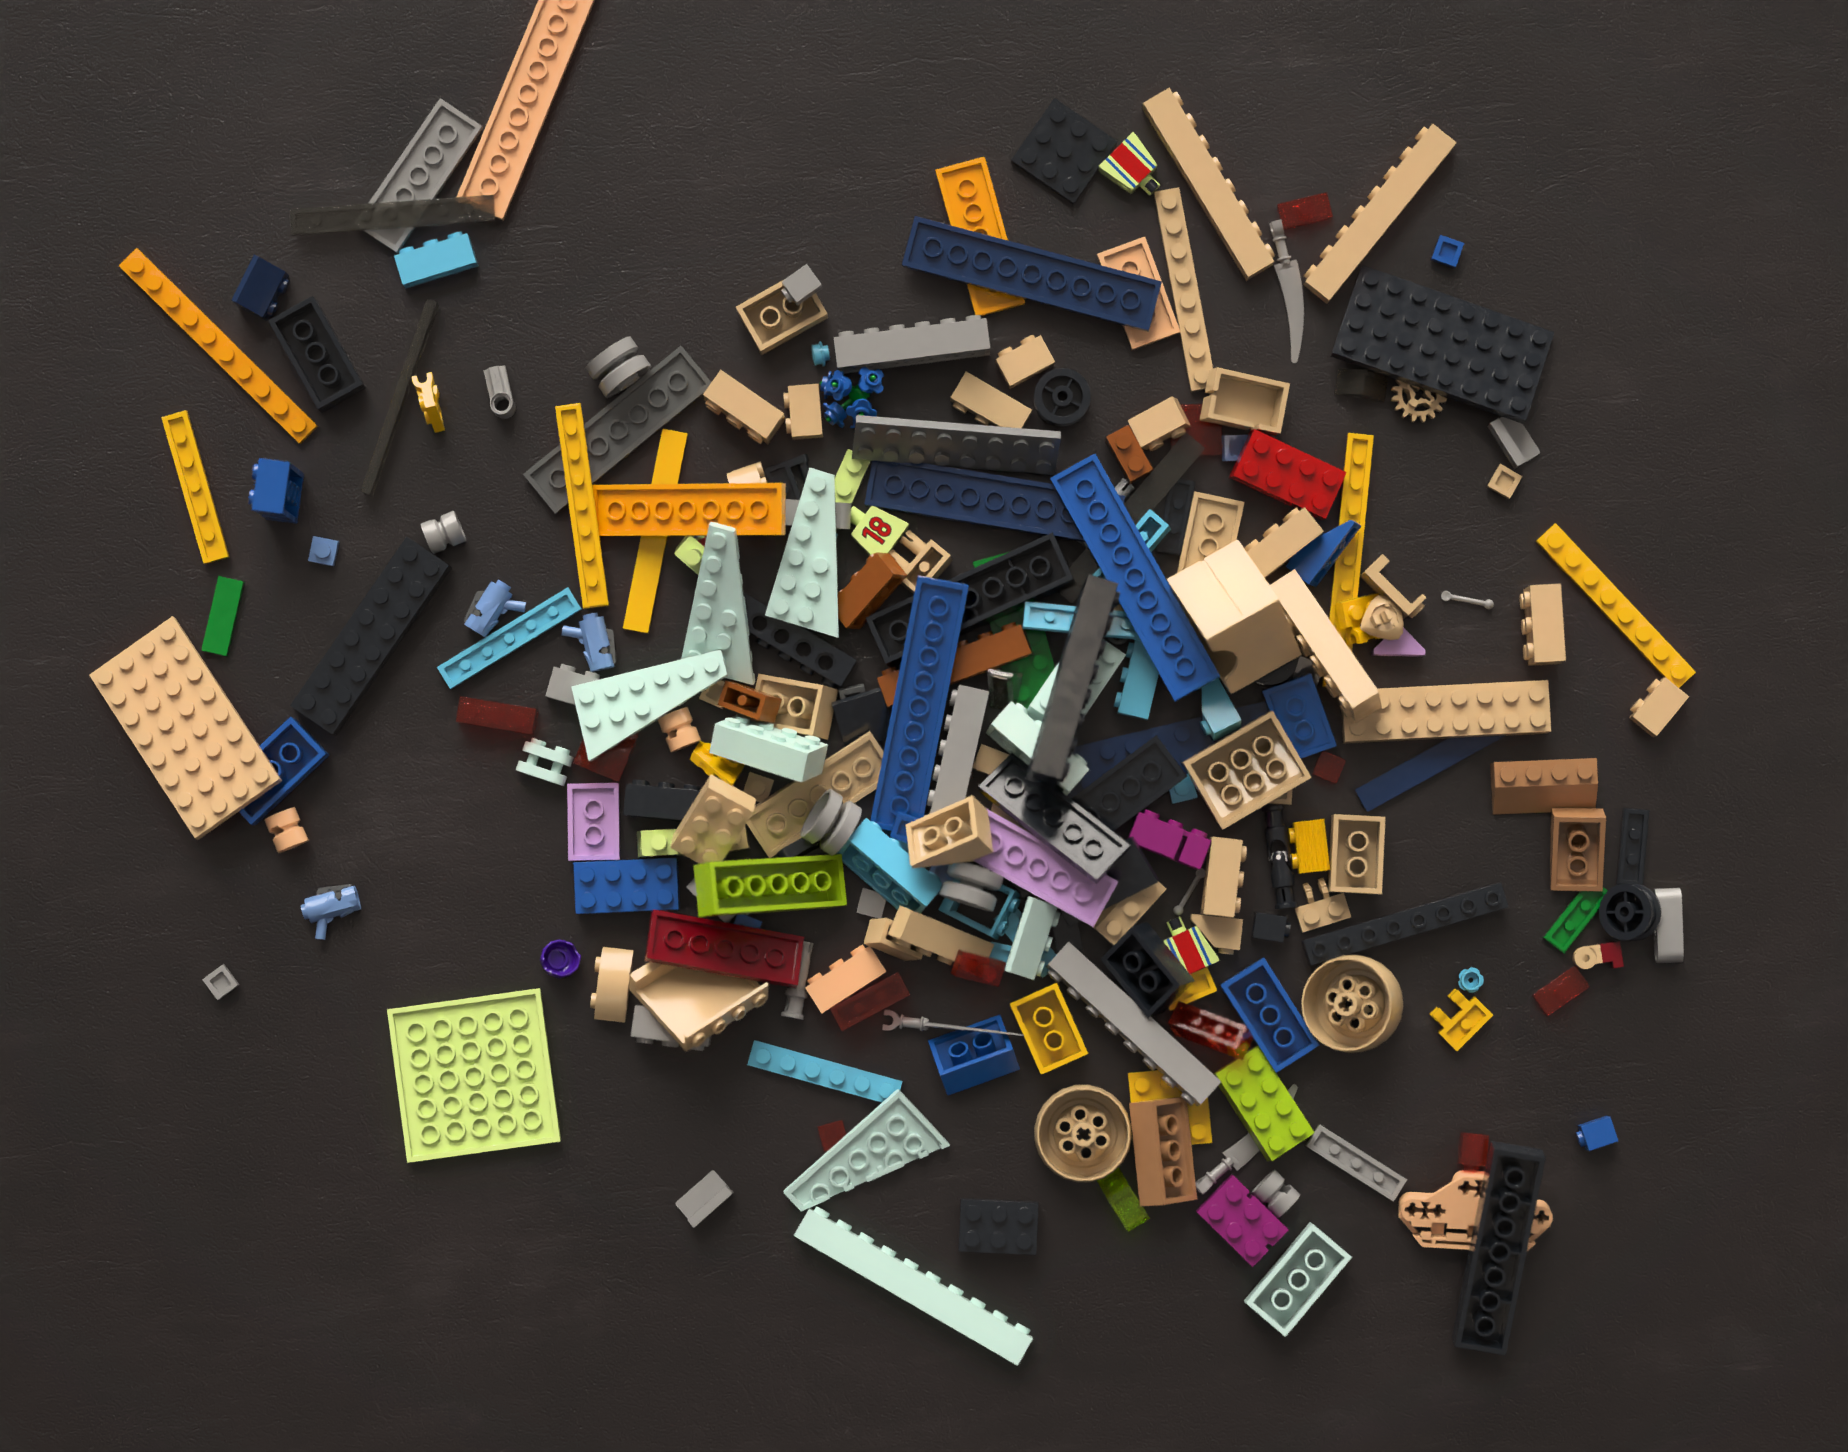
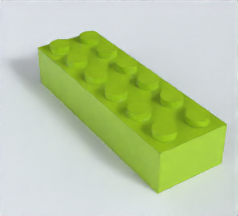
M842 854L718 861L694 865L699 917L826 909L847 905Z

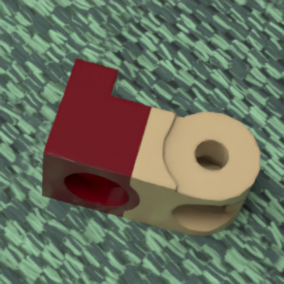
M1620 941L1577 948L1572 956L1573 963L1580 969H1589L1595 964L1610 962L1611 968L1624 967Z

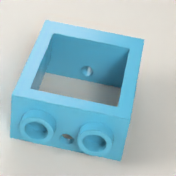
M953 880V882L960 883L959 880ZM1002 884L999 891L1007 894L1008 897L992 929L956 912L960 903L944 898L939 911L998 940L999 936H1003L1008 928L1009 922L1007 920L1011 912L1015 913L1019 907L1020 899L1018 898L1021 894Z

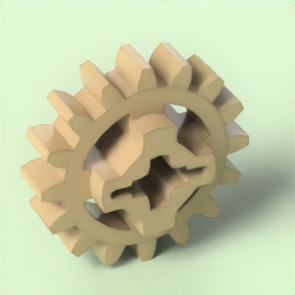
M1395 380L1399 387H1392L1391 391L1397 393V395L1392 397L1391 401H1398L1395 411L1402 409L1404 411L1402 418L1410 415L1411 422H1414L1417 417H1420V421L1423 423L1426 421V415L1433 419L1435 418L1434 410L1437 412L1443 410L1439 403H1445L1446 398L1436 394L1434 399L1430 391ZM1421 389L1423 391L1422 396L1424 398L1416 400L1414 398L1416 395L1415 392ZM1402 391L1407 394V404L1403 400ZM1418 406L1429 408L1425 411L1414 410Z

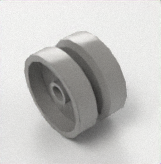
M630 336L619 340L602 351L585 367L593 380L603 378L598 387L606 398H610L628 388L651 368L644 355L634 356L638 346Z
M829 789L818 799L809 812L800 835L812 844L820 840V849L832 856L843 847L853 833L860 819L862 809L851 801L842 804L843 797L834 790Z
M972 863L948 864L946 873L949 877L959 880L960 883L952 881L943 882L939 895L967 906L993 912L997 899L994 895L983 891V889L1000 890L1004 877Z

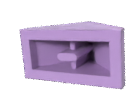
M1403 627V634L1398 640L1383 639L1372 650V656L1423 657L1425 656V649Z

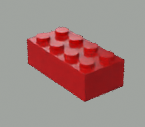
M1254 429L1249 432L1229 478L1290 507H1297L1299 511L1305 507L1312 517L1321 521L1326 519L1347 472Z

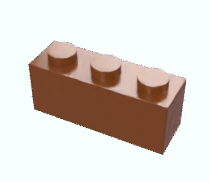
M876 552L869 556L865 566L853 574L850 578V583L838 592V618L846 628L861 629L867 622L866 617L874 614L908 576L890 553Z

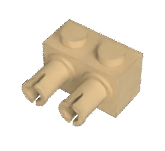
M908 530L905 533L906 537L903 536L900 539V543L916 555L915 559L909 563L894 549L889 553L908 575L900 584L914 594L918 575L938 579L950 565L952 558L950 554L932 539L926 544L912 533L911 530Z

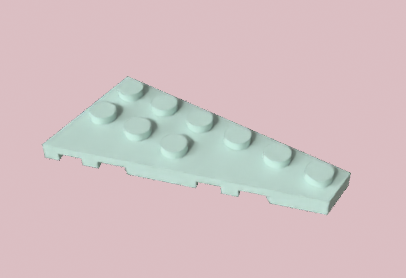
M809 468L765 615L839 638L835 475Z
M711 522L707 532L681 659L722 650L728 674L725 678L754 685L755 674L752 668L753 658L749 644L750 634L745 597H743V579L739 566L740 555L736 528Z
M722 650L572 686L589 762L605 751L617 746L618 743L629 736L636 734L660 719L672 709L687 702L688 699L699 692H703L727 677L728 674Z
M897 1089L783 1191L800 1211H804L830 1199L831 1196L843 1191H849L856 1185L874 1180L903 1167L904 1164L917 1158L926 1157L935 1150L944 1149L950 1146V1144L908 1098Z

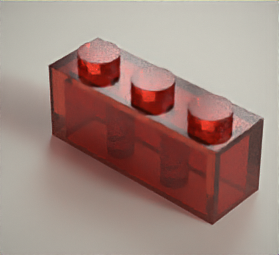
M460 696L456 722L534 736L539 710Z
M899 972L837 1004L830 1008L841 1031H844L909 996L910 993Z
M1178 1001L1168 1021V1025L1174 1035L1240 1060L1244 1059L1253 1040V1036L1247 1026Z

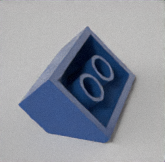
M1001 1015L967 1026L1007 1032ZM956 1030L928 1040L947 1095L1020 1070L1008 1034Z

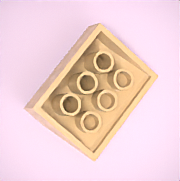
M1273 711L1263 714L1181 762L1222 830L1312 778Z

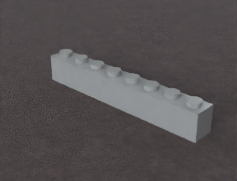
M1070 942L1046 966L1049 969L1047 974L1057 983L1062 981L1068 987L1066 990L1068 994L1075 1000L1081 999L1087 1004L1085 1009L1095 1018L1100 1016L1106 1022L1104 1026L1113 1035L1119 1034L1125 1039L1124 1045L1133 1053L1138 1051L1144 1057L1142 1061L1151 1070H1159L1163 1074L1162 1080L1171 1088L1176 1086L1182 1092L1180 1096L1189 1105H1201L1221 1083L1213 1073L1152 1017L1147 1018L1128 995Z

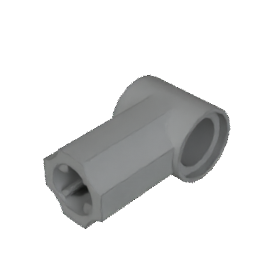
M506 366L490 367L484 370L490 397V407L499 418H510L515 413L516 405L512 397ZM501 400L509 401V406L504 411L497 410V404Z

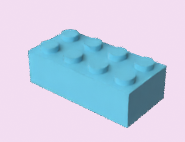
M867 818L837 852V854H842V861L847 867L897 910L899 906L921 914L941 890V880L935 873L929 872L924 867L912 868L910 866L909 854L902 849L900 843L893 838H889L882 832L881 827L877 823Z

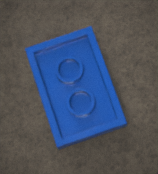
M1311 673L1263 690L1269 711L1274 712L1300 758L1337 746Z

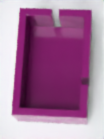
M1146 809L1143 813L1139 812L1136 815L1128 838L1133 836L1142 849L1195 870H1200L1212 841L1206 839L1207 833L1194 828L1191 832L1182 829L1184 824L1169 819L1166 823L1159 820V814Z
M1231 1174L1196 1209V1212L1253 1267L1269 1251L1265 1246L1269 1243L1273 1247L1288 1229L1254 1195L1251 1194L1247 1197L1246 1195L1250 1191Z

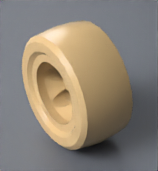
M1344 955L1328 960L1313 972L1303 990L1302 1014L1307 1027L1321 1043L1337 1051L1347 1053L1364 1052L1379 1046L1394 1033L1402 1017L1403 995L1398 981L1393 973L1383 964L1369 957ZM1347 980H1350L1352 983V987L1349 990L1344 988ZM1362 987H1369L1370 993L1368 996L1362 995ZM1336 993V994H1337V997L1335 998L1334 1003H1333L1334 994ZM1347 998L1348 1001L1352 1000L1353 1005L1349 1007V1010L1345 1006ZM1371 1005L1374 1012L1372 1015L1366 1014V1006ZM1335 1012L1342 1015V1019L1340 1021L1337 1018ZM1353 1018H1357L1360 1022L1357 1028L1351 1025Z
M1073 1085L1053 1094L1043 1104L1037 1115L1034 1127L1036 1148L1044 1164L1053 1173L1074 1182H1092L1103 1179L1113 1173L1123 1163L1129 1152L1132 1139L1131 1123L1122 1103L1108 1091L1092 1085ZM1078 1109L1085 1111V1117L1081 1120L1075 1117V1112ZM1097 1116L1102 1117V1126L1096 1127L1093 1124V1119ZM1064 1121L1070 1124V1129L1067 1132H1063L1060 1129V1124ZM1081 1127L1084 1130L1087 1128L1090 1130L1091 1134H1088L1090 1137L1086 1141L1084 1139L1078 1140L1076 1135H1079L1077 1130ZM1100 1135L1106 1138V1143L1103 1146H1099L1096 1143V1138ZM1067 1140L1073 1143V1148L1070 1151L1063 1149V1143ZM1089 1148L1091 1150L1090 1157H1082L1081 1150Z

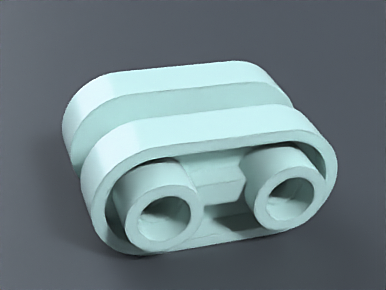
M532 738L531 742L525 741L522 751L529 753L527 762L518 761L516 771L564 786L567 776L560 773L563 765L571 767L574 757L569 756L570 750L556 746L555 750L546 748V742ZM541 757L553 761L551 770L536 766L538 758Z

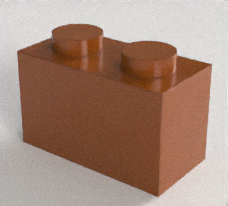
M1129 425L1106 436L1105 442L1129 484L1152 473L1153 468Z
M725 680L717 705L759 721L775 723L782 699L749 686Z

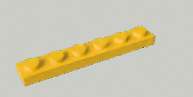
M185 410L161 417L203 564L229 558L188 411Z

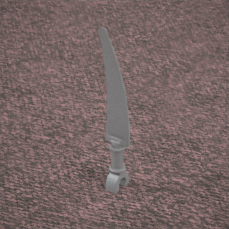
M1276 220L1269 223L1274 238L1272 241L1276 244L1279 256L1277 261H1280V264L1274 265L1281 285L1287 309L1291 341V362L1296 363L1301 349L1304 325L1303 288L1297 259L1290 261L1291 256L1288 255L1285 243L1287 237L1284 236L1282 220Z
M884 1010V1015L893 1017L891 1025L883 1024L882 1030L887 1031L894 1030L898 1026L900 1029L908 1027L917 1028L920 1031L933 1027L1024 1036V1034L932 1023L923 1016L921 1019L904 1017L903 1014L899 1017L895 1011Z
M1295 1084L1288 1090L1293 1099L1298 1089ZM1249 1133L1222 1152L1226 1159L1222 1158V1162L1211 1172H1206L1205 1176L1195 1182L1196 1190L1199 1193L1204 1194L1213 1183H1217L1216 1180L1227 1170L1231 1171L1232 1166L1238 1171L1259 1151L1258 1146Z

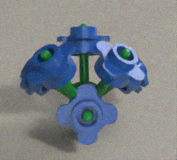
M866 367L861 368L859 371L861 377L859 383L855 386H852L851 380L848 377L843 376L841 370H836L834 376L832 371H829L828 377L824 376L820 382V391L824 392V398L827 399L828 396H832L834 400L840 401L849 394V399L841 406L837 402H833L830 405L827 403L822 404L826 411L824 413L825 419L831 425L836 423L839 427L843 428L845 426L843 420L849 415L853 417V426H850V428H855L856 415L876 417L877 411L872 409L871 403L866 399L869 398L870 393L875 392L879 394L883 391L882 378L884 374L881 370L873 371Z

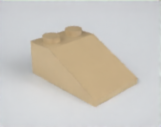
M758 674L755 689L782 699L775 723H773L774 728L781 730L788 728L797 731L799 735L814 736L828 740L834 713L832 702H835L837 699V689L814 683ZM751 718L752 721L759 722V720Z
M973 796L906 824L910 866L912 868L971 862L993 852L988 810Z

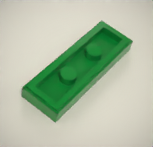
M218 576L201 651L228 657L244 581Z
M1603 887L1602 891H1579L1543 938L1564 954L1597 913L1601 900L1608 890Z

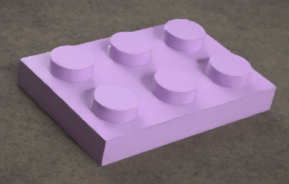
M619 783L567 784L568 861L620 860Z

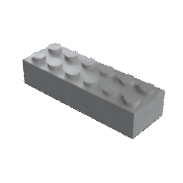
M972 315L965 317L966 321L956 322L955 318L940 320V324L930 325L929 321L915 323V327L905 328L904 325H893L887 331H879V328L864 329L863 334L854 335V331L838 333L839 337H834L837 369L845 374L859 372L863 367L869 370L989 356L990 342L987 318L981 319V315Z
M959 685L958 690L953 689L949 706L954 707L953 714H947L944 731L948 732L947 740L941 739L938 756L943 758L941 766H935L932 781L937 782L935 791L930 790L927 806H931L930 814L959 802L966 797L989 691Z

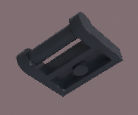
M803 454L765 468L764 472L768 482L786 483L785 499L800 500L801 495L791 468L798 466L805 484L809 471L807 463L809 458L807 454Z

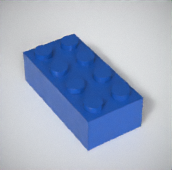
M259 458L258 464H254L252 478L256 480L255 490H251L249 494V505H252L253 511L267 520L297 524L304 473L290 462Z
M293 717L288 718L260 745V748L282 781L239 811L251 825L256 826L330 756Z
M678 858L574 862L576 914L652 911L653 909L660 911L680 910Z
M1265 958L1259 959L1219 985L1275 1073L1319 1046V1043L1307 1027Z

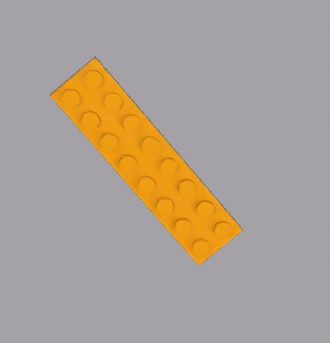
M786 483L592 485L599 536H707L711 522L736 528L737 535H785Z

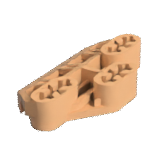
M1461 1170L1454 1174L1452 1182L1434 1193L1406 1192L1400 1197L1398 1216L1422 1247L1469 1250L1485 1171ZM1475 1180H1478L1480 1183V1185H1478L1480 1191H1476L1475 1186H1477V1183ZM1464 1181H1468L1469 1184H1466L1465 1188L1462 1189L1460 1185H1463ZM1537 1199L1527 1251L1536 1244L1535 1239L1551 1227L1553 1215L1548 1204L1543 1200ZM1422 1202H1425L1426 1206H1424L1426 1213H1423L1422 1211ZM1410 1203H1415V1206L1412 1207V1210L1407 1209V1207L1410 1206ZM1436 1204H1440L1441 1206L1440 1208H1438V1212L1433 1211V1209L1436 1207ZM1543 1210L1544 1214H1541L1540 1218H1536L1539 1211ZM1445 1223H1447L1448 1229H1465L1467 1233L1446 1232L1445 1234ZM1415 1227H1431V1231L1418 1232Z

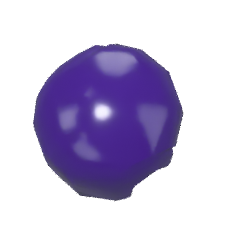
M559 939L551 941L542 949L540 962L544 971L549 976L561 979L570 977L579 968L581 955L576 950L574 944Z

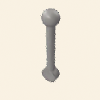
M1444 591L1441 594V598L1444 601L1451 599L1482 605L1486 609H1492L1494 606V602L1490 599L1483 601L1452 595L1449 591Z
M1203 868L1196 871V877L1180 904L1174 907L1173 912L1175 915L1183 913V907L1199 880L1206 876Z

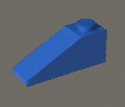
M1349 520L1315 538L1290 557L1286 567L1291 571L1295 569L1302 580L1311 586L1317 587L1361 528V525L1353 520Z

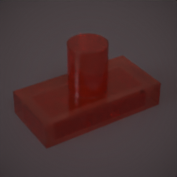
M1327 192L1277 204L1284 230L1333 217Z
M959 949L951 974L956 977L999 987L1006 962Z
M1572 966L1532 994V996L1546 1016H1549L1590 986L1577 967Z

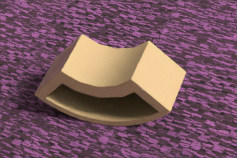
M603 947L601 957H596L595 972H599L597 992L592 993L590 1008L595 1009L594 1019L625 1023L630 991L629 975L633 969V950Z

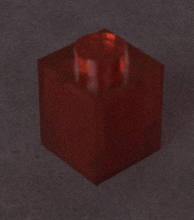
M1460 1133L1458 1163L1464 1164V1169L1479 1171L1480 1166H1486L1489 1135Z

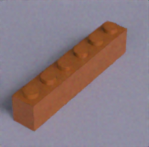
M1012 622L1002 626V631L992 634V631H988L978 635V640L969 643L968 640L958 642L949 686L1033 655L1025 629H1022V625L1017 626L1016 622ZM896 666L882 671L883 676L877 678L887 707L893 706L899 670H897Z

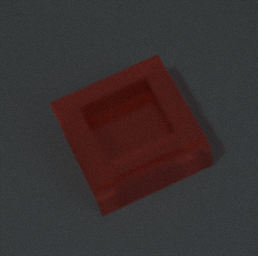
M1321 751L1312 774L1336 784L1346 760L1326 751Z
M843 1120L818 1126L824 1152L831 1149L846 1135Z

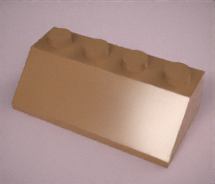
M1597 758L1490 763L1493 814L1551 812L1552 808L1596 809L1598 789Z
M1182 1097L1129 1103L1140 1206L1166 1205L1196 1200L1197 1192L1187 1102Z

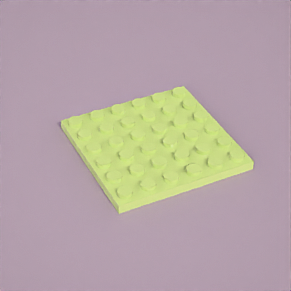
M541 988L387 1009L407 1163L561 1141Z

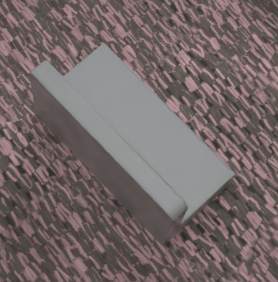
M1501 417L1487 426L1514 469L1540 453L1523 424Z
M712 1170L676 1202V1206L688 1218L687 1221L694 1228L733 1194V1191Z

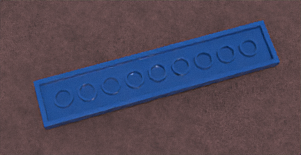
M1096 454L1087 457L1050 478L1105 578L1118 583L1116 590L1120 592L1118 601L1174 701L1176 702L1218 679L1220 675Z
M919 575L917 577L870 821L877 823L881 829L892 831L898 811L917 818L924 817L969 585Z

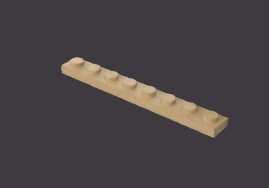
M1178 187L1154 192V198L1180 329L1190 391L1205 390L1209 370L1213 369L1180 189Z

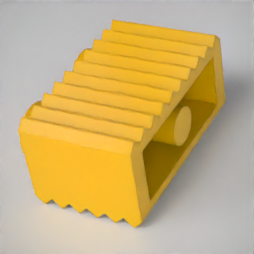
M1324 819L1293 822L1292 828H1288L1290 844L1294 843L1295 853L1291 854L1292 868L1297 869L1298 874L1330 870Z

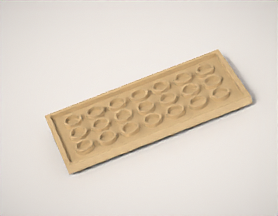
M173 616L89 675L195 839L199 840L282 781L192 642Z

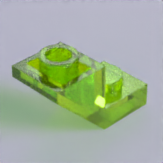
M1119 1167L1103 1179L1097 1180L1107 1200L1128 1232L1150 1219L1144 1207L1140 1206L1139 1198L1133 1192Z

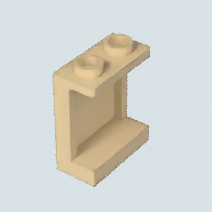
M1382 554L1360 577L1376 593L1387 596L1401 610L1403 619L1407 616L1413 618L1425 607L1422 601L1426 597L1422 594L1411 604L1379 572L1389 562Z

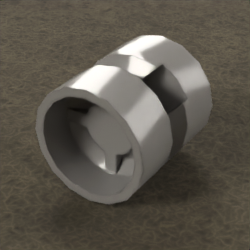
M455 511L441 515L440 522L433 519L421 523L422 531L432 554L446 549L447 543L456 546L466 542L464 531Z
M1274 1169L1254 1188L1252 1194L1261 1203L1266 1202L1268 1204L1267 1209L1276 1218H1279L1297 1201L1300 1194L1291 1185H1285V1179Z

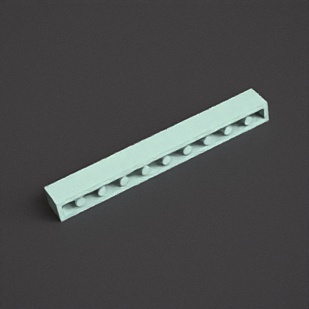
M816 1206L815 1210L809 1208L794 1234L795 1237L1018 1366L1033 1339L1029 1335L1030 1329L1019 1323L1013 1326L1007 1322L1008 1317L997 1310L993 1313L984 1309L986 1304L975 1297H972L971 1301L963 1297L964 1291L952 1284L946 1287L939 1283L941 1278L930 1271L927 1274L917 1270L919 1265L907 1258H905L904 1262L895 1257L897 1252L883 1245L882 1248H879L872 1244L874 1239L862 1232L858 1236L851 1232L852 1226L840 1219L837 1223L828 1218L830 1214L820 1207Z

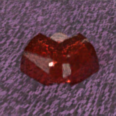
M639 735L629 736L618 743L617 746L597 756L591 762L588 760L583 738L572 763L619 782Z

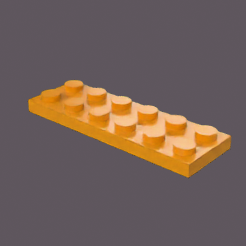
M985 156L935 171L951 226L1008 240ZM967 284L975 315L984 316L1025 304V300L1022 298Z

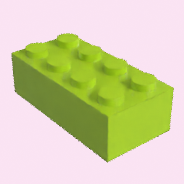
M1259 1046L1251 1048L1213 1073L1221 1081L1218 1085L1267 1161L1275 1160L1315 1133Z

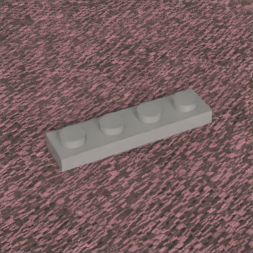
M1319 1124L1314 1131L1315 1133L1312 1134L1307 1142L1306 1147L1394 1202L1407 1179Z

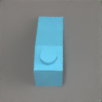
M1219 678L1202 687L1203 721L1200 722V725L1205 735L1210 734L1213 741L1241 728V718Z

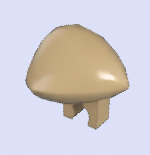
M1377 595L1367 607L1360 629L1369 635L1381 639L1398 640L1403 634L1404 622L1402 612L1387 596Z

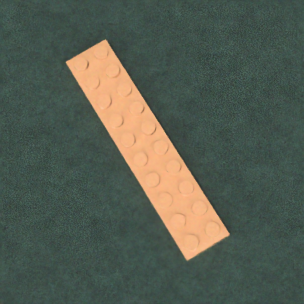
M538 0L458 192L456 202L504 220L595 0Z

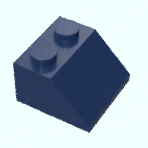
M254 254L232 301L239 308L267 321L268 317H272L277 310L278 303L276 301L280 293L284 294L290 282L288 280L289 275L282 269Z

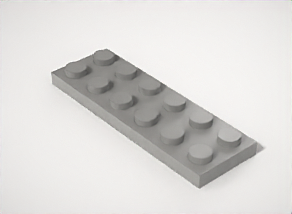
M440 98L367 204L355 225L398 254L483 127Z

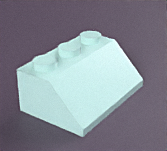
M1030 896L1027 897L1004 971L1032 980L1035 979L1036 975L1041 976L1045 964L1044 961H1041L1043 951H1049L1053 938L1048 936L1051 926H1057L1060 912L1056 911V906Z

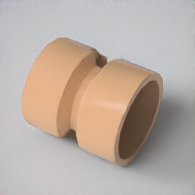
M688 707L673 711L658 719L662 732L668 734L666 742L671 753L701 741L697 728L691 726L693 719Z
M295 807L276 813L264 820L269 833L275 835L273 842L278 853L290 850L309 841L304 827H299L298 825L301 820Z

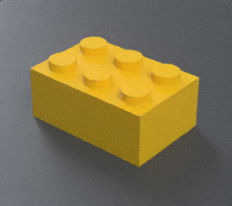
M1057 983L1009 1003L1041 1075L1088 1054Z

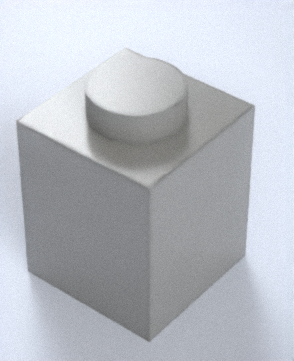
M806 264L782 281L784 289L781 292L789 303L794 301L798 306L820 291L822 284Z

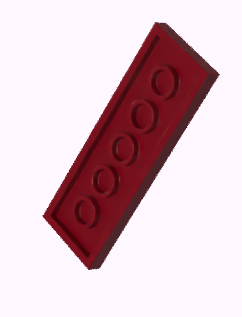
M653 909L651 912L645 961L796 988L799 981L804 937Z

